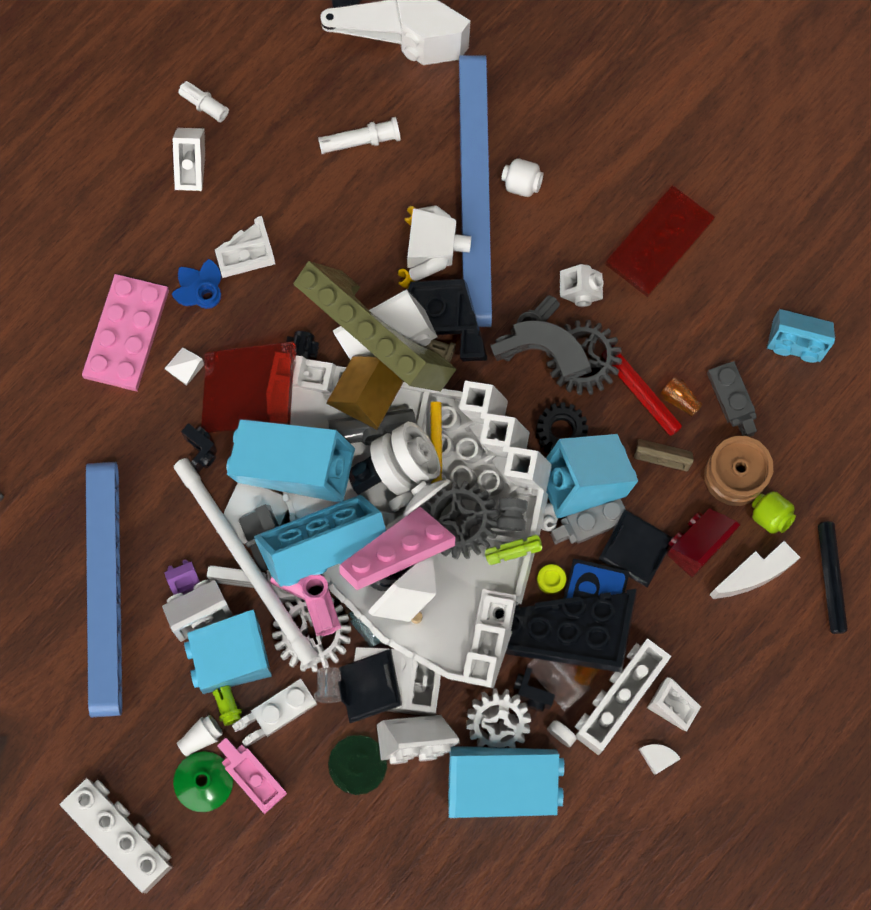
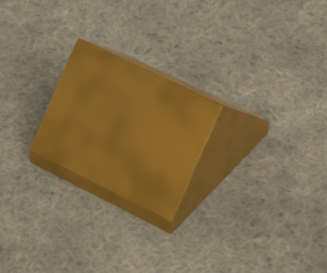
M353 356L326 404L378 430L403 381L377 357Z

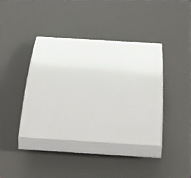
M237 483L223 515L243 544L248 541L241 528L239 519L255 512V509L260 506L270 505L279 526L284 525L289 510L286 502L283 501V494L271 489Z

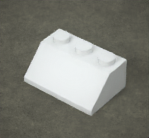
M407 289L369 310L389 327L422 347L427 346L431 340L437 338V334L425 309ZM342 326L333 330L334 335L350 360L353 356L376 357Z

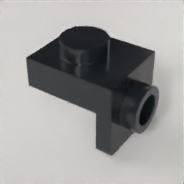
M188 423L181 433L184 439L199 451L192 460V464L200 472L203 468H208L215 461L217 449L215 444L209 440L211 436L200 426L195 429Z
M371 456L351 467L349 480L357 495L382 481L375 470Z
M527 667L524 674L518 673L513 689L518 691L520 700L528 702L527 707L540 712H543L544 708L550 710L555 694L528 686L532 668Z

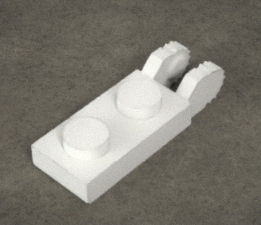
M299 679L251 710L252 713L238 720L232 727L235 732L241 731L257 720L261 729L247 735L242 741L243 745L248 747L264 736H270L316 706L317 703L303 681Z

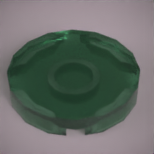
M361 735L348 736L339 741L331 751L328 762L329 775L334 784L344 793L355 796L368 794L377 789L384 780L387 771V760H381L379 743L372 738Z

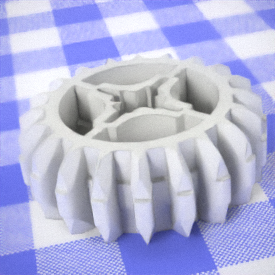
M296 597V606H293L289 601L285 603V606L293 620L298 615L301 616L302 626L300 631L303 635H306L308 633L306 621H309L311 627L313 624L306 603L302 602L301 598ZM341 605L335 607L337 616L343 610ZM347 614L338 616L341 629L336 631L334 641L325 651L321 643L323 636H316L317 645L313 638H310L309 635L307 637L320 657L318 663L322 662L325 670L329 668L327 659L331 658L334 663L339 662L335 654L336 651L345 655L346 649L340 644H350L351 639L343 635L351 632V626L342 625L349 620ZM274 621L273 626L277 629H281L278 623ZM282 629L272 633L273 639H282L274 645L276 650L285 649L280 655L281 658L286 660L292 656L289 665L295 667L300 660L293 651L291 643ZM301 663L300 670L305 671L306 668ZM317 664L311 667L313 672H317Z

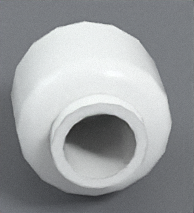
M514 159L510 166L506 165L504 167L502 181H505L508 192L530 197L534 192H539L543 181V172H540V167L537 163L523 159Z

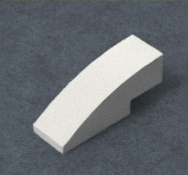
M785 541L765 559L755 551L717 586L710 596L713 599L753 590L781 575L801 557Z

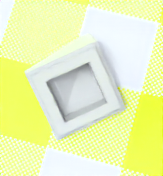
M182 347L165 367V370L187 386L204 366L202 358Z

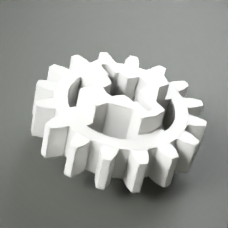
M496 688L493 689L492 696L482 692V701L474 699L472 701L474 709H468L467 717L470 719L466 723L467 729L471 730V740L478 738V747H483L486 744L488 747L505 748L509 746L510 748H515V741L524 743L523 733H530V726L527 723L531 722L530 713H526L528 710L526 702L519 704L520 696L518 694L510 698L508 689H505L503 695H498ZM509 707L515 711L518 718L514 714H510ZM481 727L486 728L489 733L486 734Z

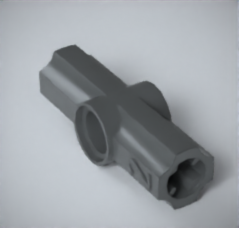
M413 409L387 412L378 430L353 417L328 420L329 429L337 430L349 443L362 442L365 445L371 446L375 439L386 433L392 434L394 429L406 422L416 424V418Z

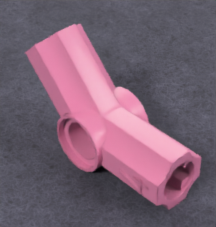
M320 574L309 575L300 579L295 585L282 587L271 578L270 583L305 601L316 636H327L341 629L325 577ZM313 586L323 588L321 594L315 596L310 595L308 590Z

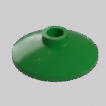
M197 752L186 757L179 764L174 775L173 785L178 800L185 807L196 812H209L219 808L229 798L233 788V778L225 770L226 767L222 764L224 761L222 757L212 752ZM201 775H205L208 779L205 786H198L197 779Z

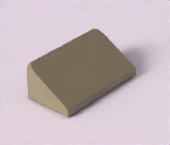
M643 439L637 440L633 457L637 460L686 472L690 469L694 460L691 451Z

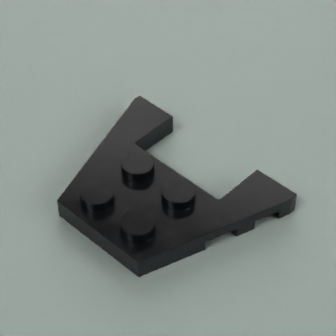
M464 279L411 282L408 292L425 309L436 334H461L460 359L463 362L487 361L488 356L466 281Z

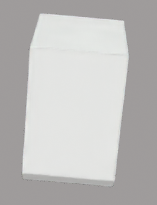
M667 677L660 684L647 708L687 732L701 706L674 680Z

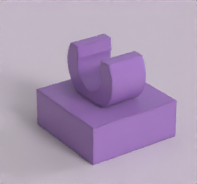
M183 560V565L174 569L172 565L168 566V571L164 572L173 595L178 593L185 595L193 591V587L200 582L192 562Z

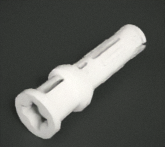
M392 117L391 121L377 124L369 122L370 124H367L365 128L318 137L321 153L324 154L369 143L378 146L379 142L393 139L401 141L397 119Z

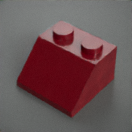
M710 508L703 515L698 512L687 523L691 528L685 534L679 531L668 543L672 548L667 555L692 578L739 528L740 524L737 521Z

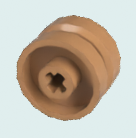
M734 436L725 439L715 448L704 469V481L709 492L718 501L731 506H742L753 502L767 487L773 475V460L768 449L760 441L749 436Z

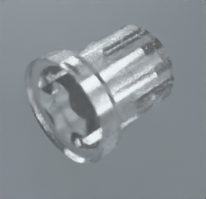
M330 667L317 670V692L314 693L315 701L321 703L341 701L338 686L340 669L332 667L331 672Z

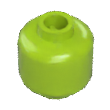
M776 491L769 492L766 495L762 493L752 503L754 508L753 520L771 534L777 532L784 533L796 518L794 505Z

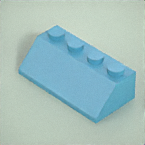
M358 495L255 535L254 539L272 578L282 587L295 585L304 577L322 574L327 571V568L341 564L384 533L386 528L381 511L362 495Z

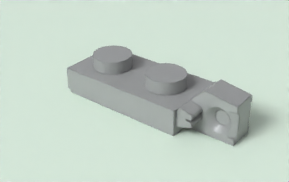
M617 499L569 515L561 520L563 526L552 530L550 535L555 545L567 539L570 540L571 544L576 542L579 544L615 528L623 511L626 509L621 499Z

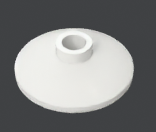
M450 479L437 481L430 485L423 481L411 490L414 497L405 508L403 516L406 517L430 500L435 494L439 493L443 487L451 483Z

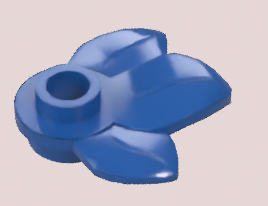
M208 259L200 271L180 267L178 269V280L181 287L172 292V297L183 306L198 305L204 309L215 307L221 300V291L218 286L222 276L218 266ZM206 293H211L212 297L210 299H204L203 295Z

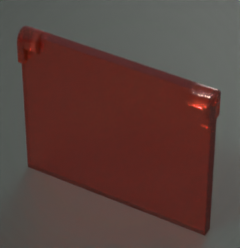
M292 341L207 352L204 359L205 382L201 427L208 433L236 430L240 420L290 425L296 344Z

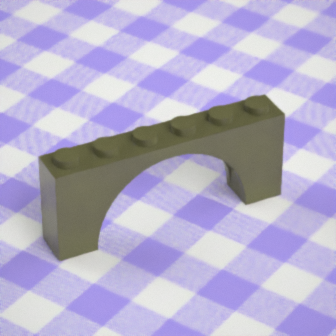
M308 261L293 283L409 386L441 392L457 370L437 352L409 340L371 313L355 297L360 286L343 271Z

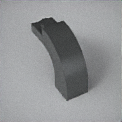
M526 321L514 324L516 336L504 335L496 339L495 344L490 345L497 361L530 349L545 351L557 361L565 382L592 372L587 356L579 342L563 328L548 322Z

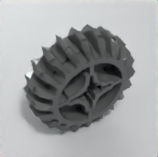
M579 320L575 321L576 328L573 330L566 324L564 326L565 330L575 339L586 338L581 347L584 352H588L590 367L597 371L600 369L597 374L591 377H577L567 381V392H571L574 386H577L578 395H582L583 387H587L589 395H592L594 392L592 386L597 385L600 391L604 390L603 380L608 384L613 383L612 378L608 374H619V370L612 365L622 364V359L615 357L622 353L621 347H613L618 343L617 337L609 338L611 335L609 328L600 333L602 330L601 323H597L594 329H592L590 320H586L585 327H581ZM597 341L607 350L606 362L600 360V357L594 354ZM553 358L547 362L548 368H555L550 372L552 378L559 377L557 384L561 387L566 382L557 361Z
M463 481L459 489L458 484L452 482L450 491L443 487L441 489L443 492L441 496H438V494L433 496L434 504L426 502L425 506L431 510L427 512L447 530H456L460 542H455L454 547L441 552V554L446 557L452 551V557L458 559L462 551L463 556L469 559L471 556L470 550L473 549L477 555H480L481 550L478 546L483 544L486 548L490 547L486 538H496L497 534L491 528H497V521L493 520V518L498 517L500 513L497 509H492L496 505L495 500L488 499L489 493L487 490L480 492L478 484H474L470 489L469 483ZM462 499L478 503L482 511L466 510L462 504ZM451 503V511L447 515L441 516L443 510ZM460 512L466 518L461 528L455 522V520H458L457 517L460 516ZM482 521L478 532L470 538L471 528Z

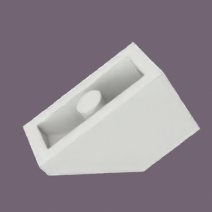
M177 128L173 136L175 190L202 191L205 163L204 129Z

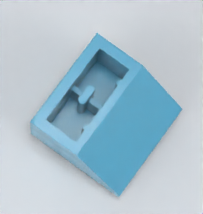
M779 309L773 319L767 349L774 350L776 354L782 356H798L803 361L810 363L821 362L834 344V323Z

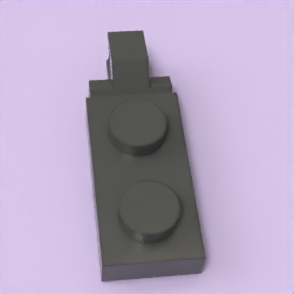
M733 361L708 370L707 376L727 423H731L732 427L738 425L742 436H754L755 432H757L753 421L757 418L755 408L735 362Z

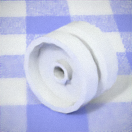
M406 422L394 429L392 434L386 433L371 443V459L375 470L387 488L396 495L410 492L421 482L425 481L428 483L440 475V462L434 445L422 428L413 422Z

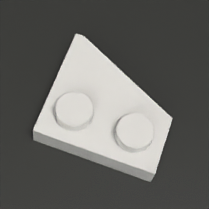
M262 216L254 219L255 224L245 232L240 230L230 241L224 242L215 249L222 278L275 264Z

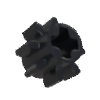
M296 331L294 337L287 336L284 353L303 356L308 360L310 358L316 360L319 342H314L315 336L309 332Z

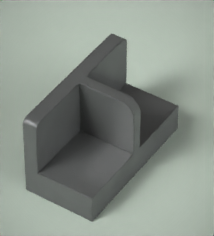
M265 504L256 508L255 512L239 519L241 528L248 541L245 544L248 548H251L261 571L268 570V567L255 542L254 536L279 526L271 506Z

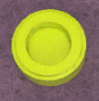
M554 564L544 566L537 576V585L546 594L559 593L566 583L564 570Z

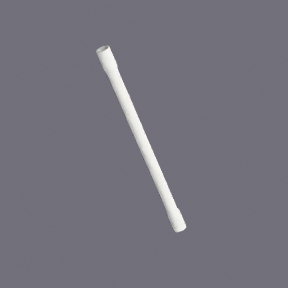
M189 459L179 460L174 465L175 471L185 486L190 489L291 643L293 651L306 669L315 666L320 661L319 655L307 637L302 634L202 483L201 477Z

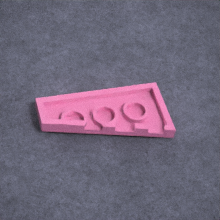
M418 507L340 564V575L356 590H359L454 547L455 536L423 508Z

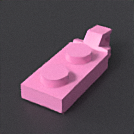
M227 738L217 745L227 757L222 762L226 767L225 770L264 814L287 795L286 791L248 748L246 749L241 745L236 749Z

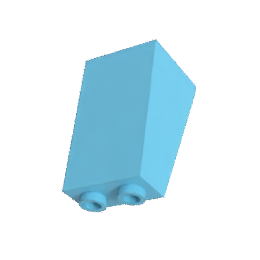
M250 420L239 421L238 429L235 430L233 435L234 446L232 455L227 460V475L241 484L334 502L344 501L355 448L337 430Z
M452 746L450 748L449 818L557 815L558 806H563V788H558V777L564 776V758H559V753L556 749Z

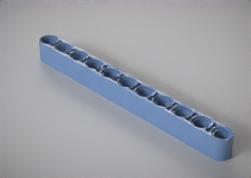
M459 55L462 235L471 236L470 253L462 252V278L467 283L479 327H491L492 298L486 55Z

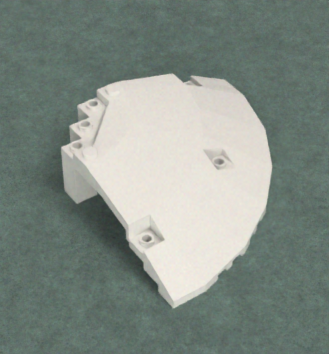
M277 353L268 389L269 416H271V423L329 429L328 420L351 417L326 404L346 367L336 366L328 362L308 360L303 356ZM465 381L463 392L442 389L439 392L412 387L403 382L387 412L413 409L416 425L422 428L430 440V402L442 403V480L450 479L451 483L456 482L459 489L463 481H467L470 489L474 484H478L480 492L487 490L489 493L488 499H494L496 502L492 509H497L500 513L498 517L493 518L496 521L501 516V513H503L498 508L500 498H515L528 501L527 511L522 514L526 521L525 531H507L491 528L497 536L495 539L486 538L490 547L496 546L501 548V544L521 538L525 541L528 536L540 535L548 499L546 491L552 464L539 451L527 449L530 432L516 418L505 416L508 400L490 384ZM362 442L350 443L355 448L351 467L371 456V446L365 445ZM349 479L344 501L358 496L353 490ZM382 481L359 494L381 511L385 526L404 513V511L399 513L392 512L389 501L400 495L390 491ZM451 483L446 486L448 491L451 490ZM440 491L439 493H437L438 496H441L443 492ZM283 492L282 495L283 501L286 502L290 513V522L340 503ZM432 497L427 502H431L434 504L435 500ZM462 499V504L466 510L482 511L478 503ZM424 503V510L426 512H430L431 510H429ZM451 503L443 510L441 516H445L451 511ZM460 512V516L457 517L458 520H455V522L461 528L466 518ZM482 521L471 528L470 538L478 532ZM448 530L455 536V542H460L456 530ZM483 544L478 546L481 550L480 555H477L473 549L470 550L471 556L469 559L463 556L462 551L458 559L452 557V551L446 557L438 553V560L433 563L436 595L420 611L423 616L422 621L418 624L412 621L372 616L368 610L386 591L376 590L370 585L356 590L340 575V564L327 568V571L322 573V576L327 580L329 590L382 643L398 650L447 679L494 688L512 634L511 627L516 603L522 604L535 553L531 554V551H529L526 556L508 561L501 559V563L494 565L488 564L485 556L487 548ZM499 608L504 610V616L501 619L495 617V612Z

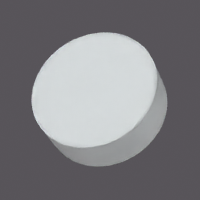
M411 491L389 501L392 512L399 513L405 511L408 503L414 497Z
M553 720L547 728L552 736L569 748L576 741V735L557 720Z

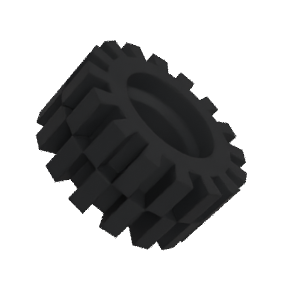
M561 402L560 406H556L555 403L551 405L550 409L546 408L543 410V414L540 415L536 427V438L539 439L540 447L544 446L545 452L548 454L559 440L551 432V426L556 421H566L571 425L573 433L569 438L587 436L588 425H586V416L582 417L580 409L574 410L575 405L570 404L567 407L565 403Z

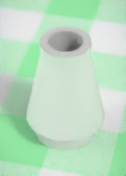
M208 715L205 718L201 717L184 737L177 742V745L185 756H189L195 751L218 742V737L223 732L215 719Z

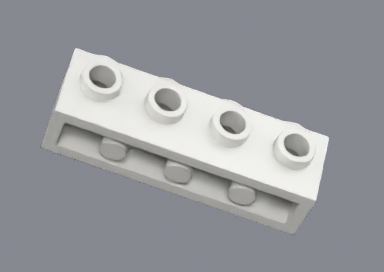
M648 638L642 646L638 643L634 645L626 656L631 661L625 669H622V673L615 672L609 679L614 683L608 692H605L603 689L592 703L596 706L595 710L590 716L584 713L575 726L579 730L576 734V739L597 755L604 750L671 658V655Z
M86 778L59 805L142 893H147L173 868L168 862L172 857L162 846L158 845L155 848L147 840L151 835L140 823L134 826L127 819L130 812L119 801L115 804L107 797L110 791L99 780L93 782Z

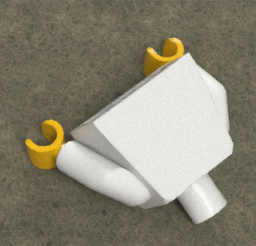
M410 206L407 209V212L411 215L409 218H404L411 226L407 267L411 269L409 271L405 269L398 271V276L405 278L404 281L398 284L406 289L409 288L411 282H416L445 269L446 266L452 265L453 251L470 253L471 236L456 235V220L438 206L419 209Z

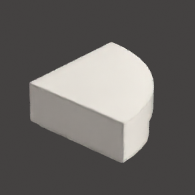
M651 744L639 749L654 775L681 759L672 749L659 744Z

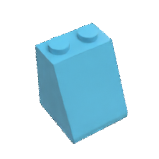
M618 434L559 439L546 458L552 464L546 493L550 503L553 505L557 518L569 516L624 498L638 482L636 472L632 468L625 447L622 445Z
M254 610L187 633L189 641L184 642L188 660L193 659L195 670L191 671L194 688L199 687L203 694L213 692L216 689L220 690V687L223 686L233 687L272 677L259 620Z

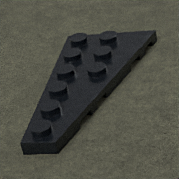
M637 589L626 590L627 593L613 595L610 592L601 593L599 597L585 599L573 597L537 602L535 606L519 608V605H516L511 627L512 634L505 654L622 673ZM504 610L495 612L497 619H501L504 616Z

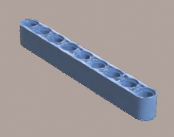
M117 462L89 463L86 465L88 709L90 717L121 716L122 645L119 472Z

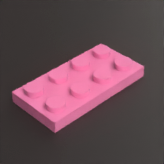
M117 274L114 275L83 369L82 376L84 379L138 391L169 293L168 287Z

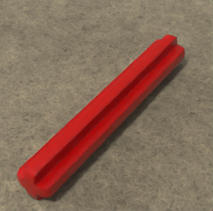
M606 349L601 354L602 358L605 361L607 360ZM622 354L616 355L615 357L622 359L621 365H612L619 370L618 377L669 436L676 434L682 428V424Z

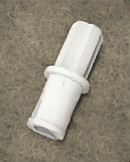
M188 81L180 86L179 95L194 104L196 110H203L219 123L228 115L229 109L213 99L211 93H204Z

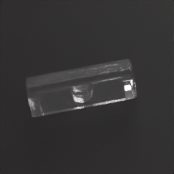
M534 659L527 665V667L532 668L533 675L549 693L555 694L554 699L564 711L591 689L570 664Z

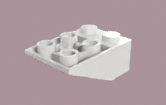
M356 647L354 662L389 649ZM391 649L402 706L388 711L420 716L436 715L441 675L416 660L407 657L398 650Z
M441 715L382 720L377 724L381 760L390 759V764L407 763L408 760L418 756L419 761L436 760L437 757L450 752V748L459 743L458 736Z

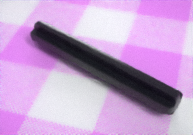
M825 521L818 525L830 632L832 634H843L847 632L848 628L835 524L831 521Z

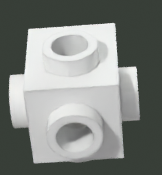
M583 264L560 271V297L574 302L579 307H587L592 302L603 299L602 273L592 269L589 265Z

